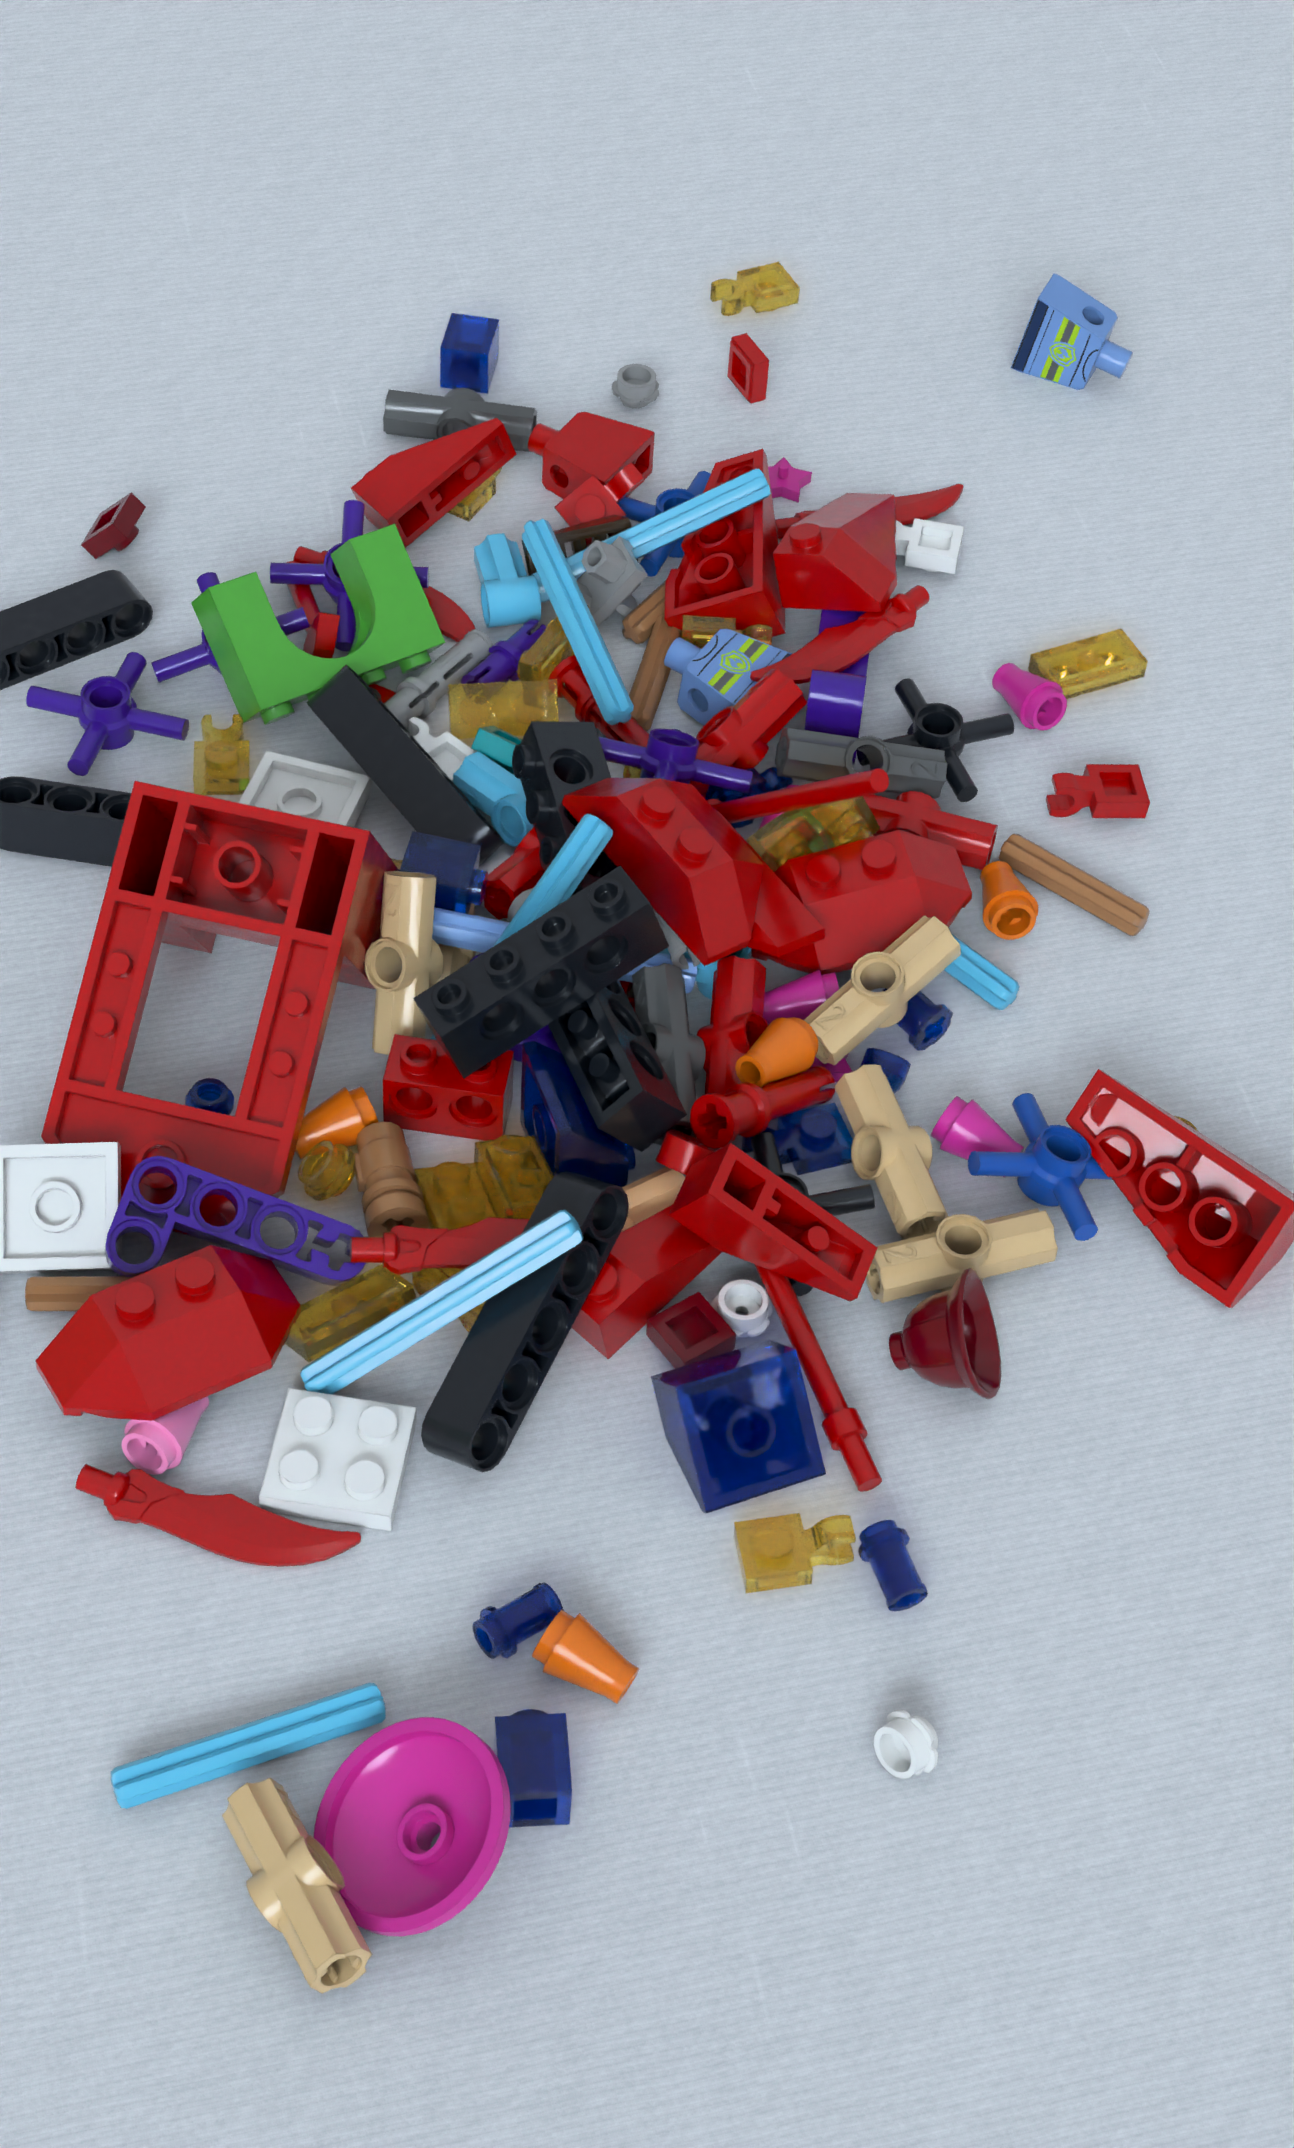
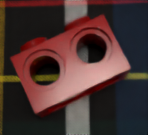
M394 1034L383 1077L384 1122L394 1123L401 1129L503 1143L513 1098L514 1051H506L474 1073L463 1078L437 1040Z

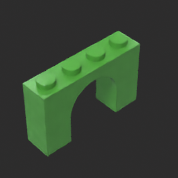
M395 524L349 539L330 554L350 599L356 619L354 642L350 651L344 657L320 658L308 654L294 645L282 631L256 571L209 587L191 602L243 723L262 717L264 724L267 725L295 713L292 705L313 697L346 664L370 686L387 679L384 671L400 666L402 673L406 674L432 662L429 654L446 642Z

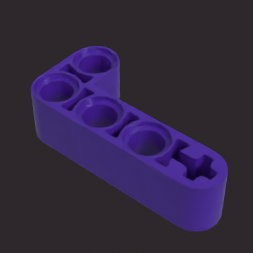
M822 610L818 635L826 628L854 622L866 612ZM869 653L839 673L812 669L804 730L859 737ZM856 751L852 757V765H855Z
M162 1156L146 1158L134 1168L108 1231L105 1245L107 1263L112 1270L120 1276L132 1278L159 1265L173 1228L233 1251L271 1260L276 1267L325 1285L339 1286L347 1284L361 1272L366 1264L344 1262L338 1270H333L328 1267L329 1256L312 1248L307 1254L306 1261L296 1257L307 1240L308 1227L318 1231V1234L312 1241L313 1244L324 1248H331L336 1240H341L347 1244L345 1254L350 1257L351 1237H363L360 1231L351 1225ZM157 1172L170 1177L176 1188L173 1198L162 1204H153L145 1200L139 1190V1184L145 1176ZM212 1195H222L228 1198L235 1208L234 1220L228 1225L221 1227L208 1224L200 1214L199 1207L201 1202ZM272 1217H280L289 1221L294 1228V1243L283 1249H275L266 1245L260 1234L262 1222ZM140 1232L149 1238L153 1246V1253L149 1259L140 1264H129L119 1257L115 1246L119 1238L125 1233Z

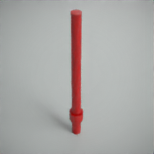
M877 768L731 801L721 802L717 799H709L707 802L732 824L881 793L888 788L889 777L883 769Z
M755 1265L825 1417L821 1426L831 1448L841 1452L858 1491L865 1492L877 1487L882 1482V1478L864 1442L868 1434L857 1409L848 1407L789 1278Z

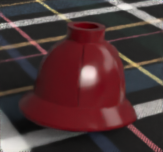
M968 1268L958 1277L951 1290L936 1293L922 1300L906 1316L902 1331L890 1335L889 1350L892 1360L899 1370L912 1368L921 1378L938 1386L970 1388L979 1396L991 1399L996 1396L1001 1383V1357L997 1331L982 1281L975 1270Z

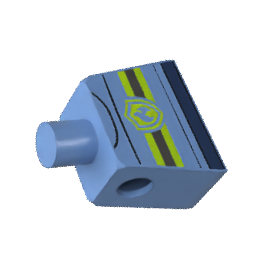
M1053 273L1036 301L1011 368L1028 375L1080 390L1085 388L1096 368L1121 379L1133 352L1108 341L1118 319L1113 310L1063 277Z
M727 628L720 629L702 649L681 637L676 638L666 653L664 665L682 675L677 700L680 709L704 726L718 712L726 707L734 706L757 683L750 679L752 671L775 664L792 655V653Z

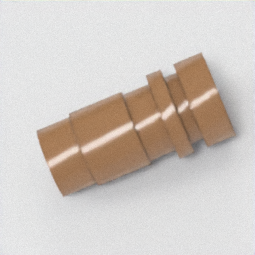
M377 1122L366 1126L359 1132L356 1139L358 1153L353 1154V1166L358 1192H364L361 1202L368 1237H382L383 1232H390L393 1227L398 1225L429 1228L422 1190L416 1183L409 1147L406 1145L403 1130L391 1122Z

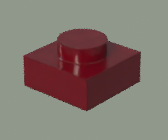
M132 492L99 514L81 546L95 559L112 548H115L118 552L123 550L139 533V529L135 525L146 506Z
M699 1291L647 1319L646 1335L683 1378L735 1349L736 1333Z

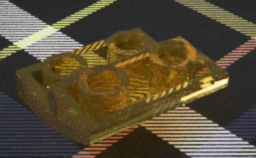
M861 796L785 812L761 827L746 841L775 872L788 859L874 837L880 826L865 799Z
M504 1135L496 1140L475 1142L474 1163L444 1162L436 1167L414 1169L416 1183L422 1190L430 1229H458L482 1221L487 1217L530 1219L547 1185L554 1177L535 1137Z

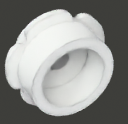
M738 1279L725 1284L721 1288L719 1295L711 1303V1306L736 1333V1338L759 1336L770 1325L768 1317L773 1313L771 1301L765 1289L754 1281ZM736 1312H744L747 1315H740Z
M895 1710L888 1714V1723L878 1729L874 1736V1749L883 1767L893 1776L901 1779L910 1778L914 1774L920 1775L923 1771L926 1773L931 1772L938 1762V1737L933 1726L925 1718L918 1715L911 1716L906 1710Z

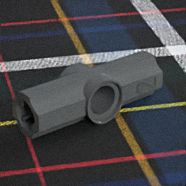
M467 388L453 389L446 396L388 390L385 400L383 430L386 434L435 440L498 418L503 422L514 449L530 452L528 450V440L532 430L537 425V410L532 407L485 402L481 395Z
M794 728L782 729L775 755L777 776L818 782L857 773L852 765V757L854 752L859 750L867 756L870 762V770L880 768L888 774L889 786L884 792L902 794L908 791H917L936 799L940 797L941 789L946 782L948 763L945 760V751L884 742L874 736L855 738Z
M666 963L653 967L644 966L632 975L635 1013L687 1114L669 1130H677L696 1138L692 1130L690 1114L691 1108L695 1100H697L695 1081L702 1072L705 1062L706 1049L704 1041L699 1036L690 1034L685 981L682 977L681 968ZM666 1133L657 1139L654 1144L661 1145Z

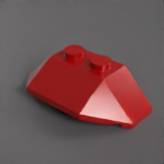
M607 778L564 795L562 804L578 823L584 815L591 814L610 826L613 830V836L603 851L617 867L621 866L648 899L651 906L704 966L748 946L753 931L764 864L692 784L661 778Z
M896 830L788 859L774 873L825 928V938L780 957L755 949H751V954L753 958L763 961L770 959L785 967L809 974L820 970L821 975L850 970L857 960L864 955L873 952H883L923 916L928 918L935 916L949 928L960 910L965 908L972 899V891L956 848L905 831Z
M209 1245L90 1295L35 1360L36 1368L64 1415L82 1416L85 1412L106 1418L152 1421L271 1369L287 1340L293 1323H296L301 1313V1305L271 1260Z

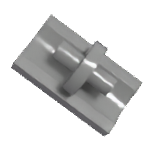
M620 536L611 545L595 540L583 553L581 562L586 571L576 582L597 627L615 611L626 617L638 606L631 594L647 576L645 569L633 555L631 543Z

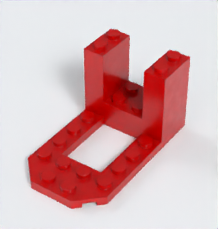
M134 781L41 1135L45 1144L118 1142L121 1145V1198L136 1165L144 1159L154 1156L177 1160L276 1198L283 1195L337 982L375 989L365 973L364 960L370 945L380 939L384 872L399 871V869L373 834L368 830ZM220 934L278 947L235 1117L123 1091L161 943L212 954L216 935ZM163 1173L148 1174L139 1184V1190L143 1198L153 1204L166 1203L176 1193L174 1182ZM222 1195L208 1196L201 1202L199 1207L200 1214L205 1222L217 1227L228 1225L234 1220L236 1214L232 1202ZM173 1228L172 1232L195 1237Z

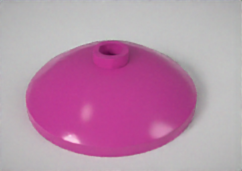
M435 1717L407 1719L383 1728L361 1743L347 1757L333 1776L322 1798L316 1817L313 1838L325 1848L341 1871L345 1887L339 1893L357 1926L384 1936L402 1937L429 1931L449 1921L475 1899L492 1876L508 1836L511 1804L504 1769L498 1757L483 1739L456 1722ZM440 1833L437 1842L431 1848L433 1838Z

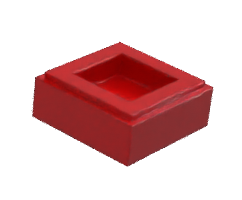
M747 333L733 336L730 341L727 377L750 404L765 400L769 359Z

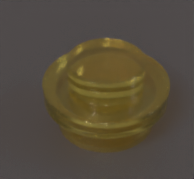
M322 1141L311 1148L301 1161L298 1169V1179L304 1184L305 1192L317 1201L342 1194L354 1178V1152L344 1144L334 1145L330 1141Z

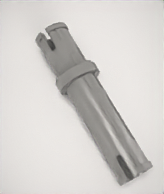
M473 629L471 632L469 631L462 640L436 659L434 663L417 677L412 676L404 679L397 686L396 694L384 704L404 727L409 725V719L412 717L425 719L435 710L436 702L457 686L465 674L471 672L491 654L488 652L489 648L493 646L490 638L480 630Z

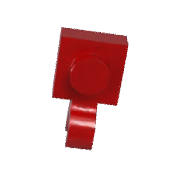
M632 462L619 471L604 486L593 474L554 508L569 527L611 515L626 517L625 512L617 503L644 482V477ZM592 538L585 539L587 548L592 544Z
M1086 764L1083 776L1066 772L1054 774L1051 780L1056 795L1046 796L1048 811L1053 817H1068L1084 807H1089L1092 818H1145L1150 805L1140 767L1137 764Z

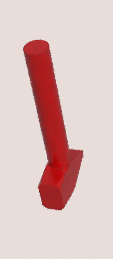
M289 561V562H287V563H299V562H297V561ZM287 584L296 609L303 607L310 625L309 628L305 629L307 635L303 651L320 658H333L340 615L320 612L310 585Z

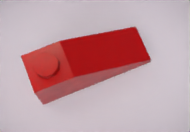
M494 418L388 456L374 469L367 472L361 480L351 487V490L357 501L364 503V515L375 527L381 529L392 524L396 525L406 548L516 455V452L503 422L498 418Z
M732 1143L725 1145L690 1166L669 1213L670 1217L717 1250L847 1301H853L858 1298L878 1249L874 1244Z
M673 1205L620 1233L571 1327L607 1359H610L646 1325L647 1319L655 1316L722 1253V1251L717 1250L670 1217L669 1213Z

